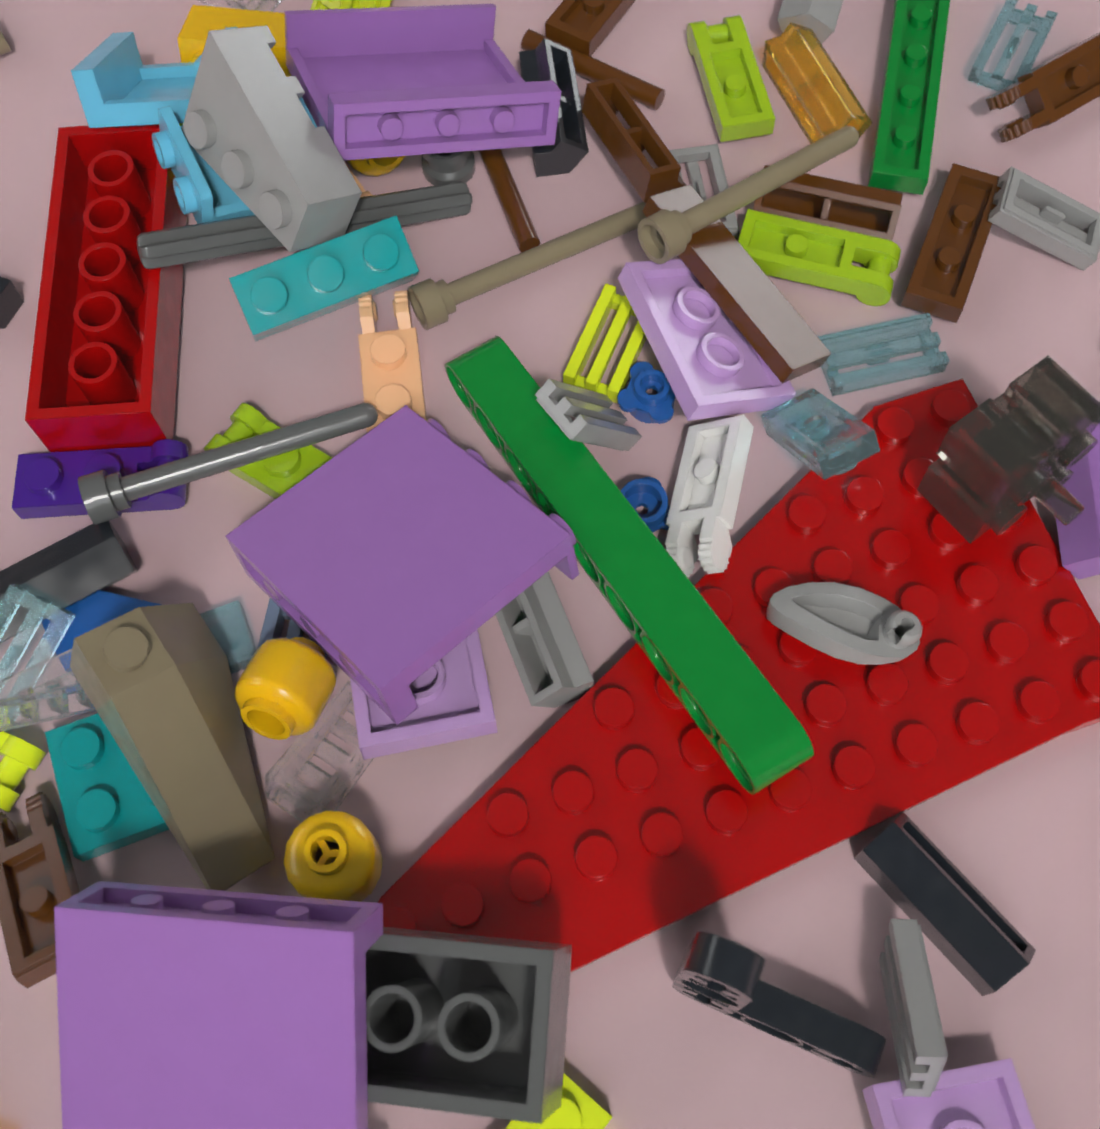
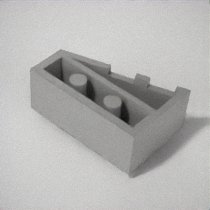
M265 25L210 30L182 126L187 142L289 252L313 247L345 235L362 192L326 128L313 125L299 100L305 91L297 77H286L270 49L276 44L270 29Z

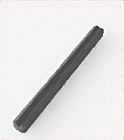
M459 181L361 197L345 234L397 215L401 226L467 215L471 211V203H473L472 194L469 192L467 184ZM256 215L144 232L137 236V251L144 268L149 270L284 247Z

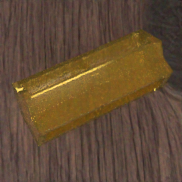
M791 22L780 36L765 41L762 67L810 144L844 126L856 128L860 138L873 124L812 29Z

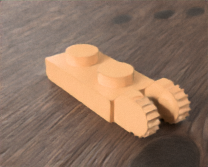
M407 290L394 292L393 310L394 316L397 319L398 330L377 332L378 312L372 295L358 298L362 334H358L364 403L372 404L378 412L376 423L366 428L367 433L405 405L427 421L419 341L416 327L413 328Z

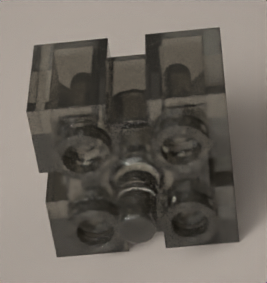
M1048 355L1012 381L1002 395L995 400L989 398L949 428L936 453L940 458L929 466L917 490L970 544L989 529L996 535H1000L1010 528L1027 511L1028 508L1024 503L1033 496L1063 525H1069L1084 512L1085 507L1063 485L1074 474L1070 468L1083 459L1098 443V440L1091 434L1100 423V402Z

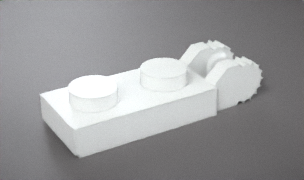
M744 414L689 426L666 521L669 529L665 542L666 551L687 577L693 574L694 562L697 561L698 555V560L701 563L700 567H703L704 572L707 571V574L722 573L727 569V564H729L728 558L731 557L732 552L729 530L733 529L754 429V426ZM700 534V544L698 545L699 549L697 548L695 535Z

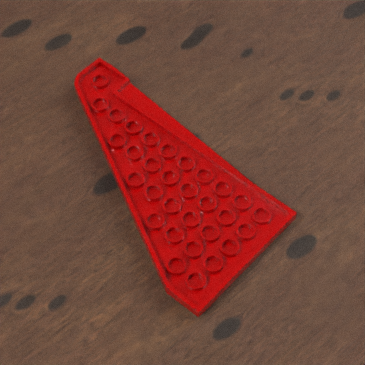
M963 378L875 406L732 548L731 557L728 558L729 564H727V569L724 572L706 573L694 585L800 722L813 746L814 756L756 794H750L738 782L641 647L636 643L381 896L377 903H383V927L572 945L570 973L1045 743L1100 722V624L1070 570H1066L1062 566L1059 550ZM812 582H836L862 588L883 597L901 610L912 612L921 621L923 630L917 650L901 661L882 665L856 664L834 658L790 636L767 619L766 610L773 594L786 587Z

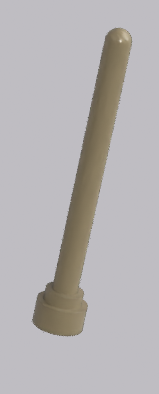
M844 126L682 213L677 210L669 211L662 209L642 219L638 224L637 233L644 253L657 264H664L677 257L686 250L687 244L691 241L692 234L853 148L859 140L857 129L853 126Z
M646 203L636 204L450 283H446L443 279L434 282L429 278L409 286L407 291L413 311L425 330L448 321L449 314L456 312V305L638 229L639 222L646 218L642 212Z

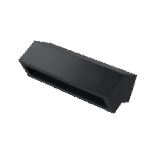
M544 38L536 49L519 51L521 77L525 82L553 80L561 90L555 145L532 146L536 177L570 173L589 152L572 51Z
M110 521L97 525L93 523L0 571V644L41 623L42 620L99 590L102 591L139 571L129 555L125 543Z
M902 813L854 858L910 919H917L918 925H921L922 932L981 996L996 992L1030 964L1036 949L905 813Z

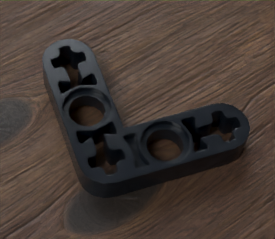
M703 931L696 933L684 953L672 987L676 991L855 1073L875 1078L886 1043V1039L882 1035L759 980L766 962L764 958L752 950L712 933Z

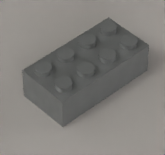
M383 927V935L365 953L368 1102L542 1124L561 1106L572 945Z

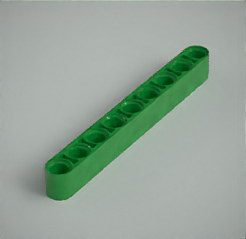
M495 336L446 363L445 371L461 402L539 509L547 516L551 513L558 515L569 525L576 538V544L574 545L576 560L742 787L754 795L814 756V749L800 722L582 442L570 440L538 403L535 394L540 387L501 337Z

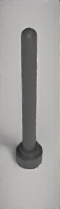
M361 403L122 477L119 471L108 474L105 469L78 477L79 491L90 519L97 525L120 518L122 516L121 510L132 507V500L370 427L376 423L378 412L372 404Z

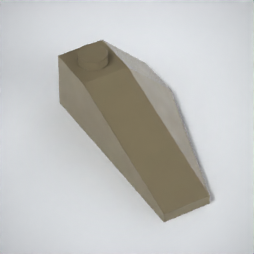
M180 603L138 607L74 638L70 662L71 670L207 890L226 891L273 861L275 856L239 706L234 696L235 689L227 656L194 604Z

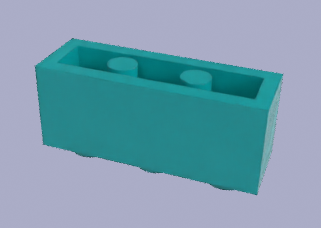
M395 215L231 277L229 280L256 342L359 302L358 298L366 295L375 296L409 283L415 279L419 269L398 217Z

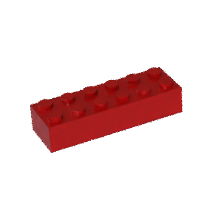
M159 124L89 128L88 125L58 127L25 421L49 452L152 446L158 440H173L184 264L149 270L144 268L137 251V236L139 234L186 226L187 214H183L174 191L173 179L176 177L171 168L162 169L154 150L152 133L160 132Z

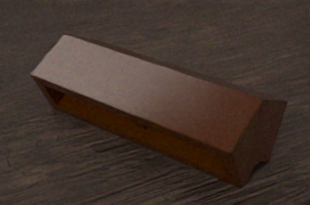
M615 77L587 83L582 113L642 201L647 203L650 196L687 186L679 175L681 166L619 79ZM618 111L630 128L625 129L616 116ZM645 149L658 168L653 169L642 152Z
M805 173L755 200L753 210L892 241L902 207L903 194Z

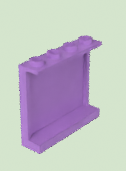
M494 4L284 11L286 66L291 76H296L305 93L302 98L317 127L324 126L343 160L555 145L561 90L553 80L525 82L493 40L496 6Z
M406 405L225 536L245 573L322 648L396 725L418 708L409 684L554 566L571 580L579 575L574 550L576 538L569 525L561 517L554 513L547 516L531 503L526 492L516 482L508 480L505 483L490 471L484 459L476 451L470 448L464 451L451 441L445 429L436 420L430 418L426 421Z
M98 881L54 907L62 1129H368L365 953L383 935V903Z

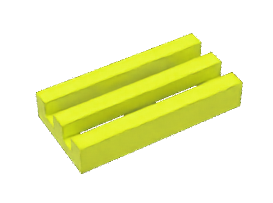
M605 283L563 373V383L607 395L612 402L618 404V393L625 389L630 377V369L636 364L647 337L638 321L610 384L601 383V379L630 315L636 317L626 295L616 294V286ZM611 310H616L617 313L587 378L581 376Z

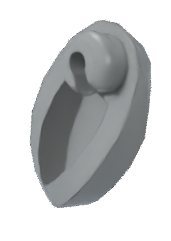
M812 582L786 587L773 594L766 610L767 619L790 636L834 658L856 664L882 665L901 661L917 650L923 630L921 621L912 612L901 610L883 597L862 588L836 582Z

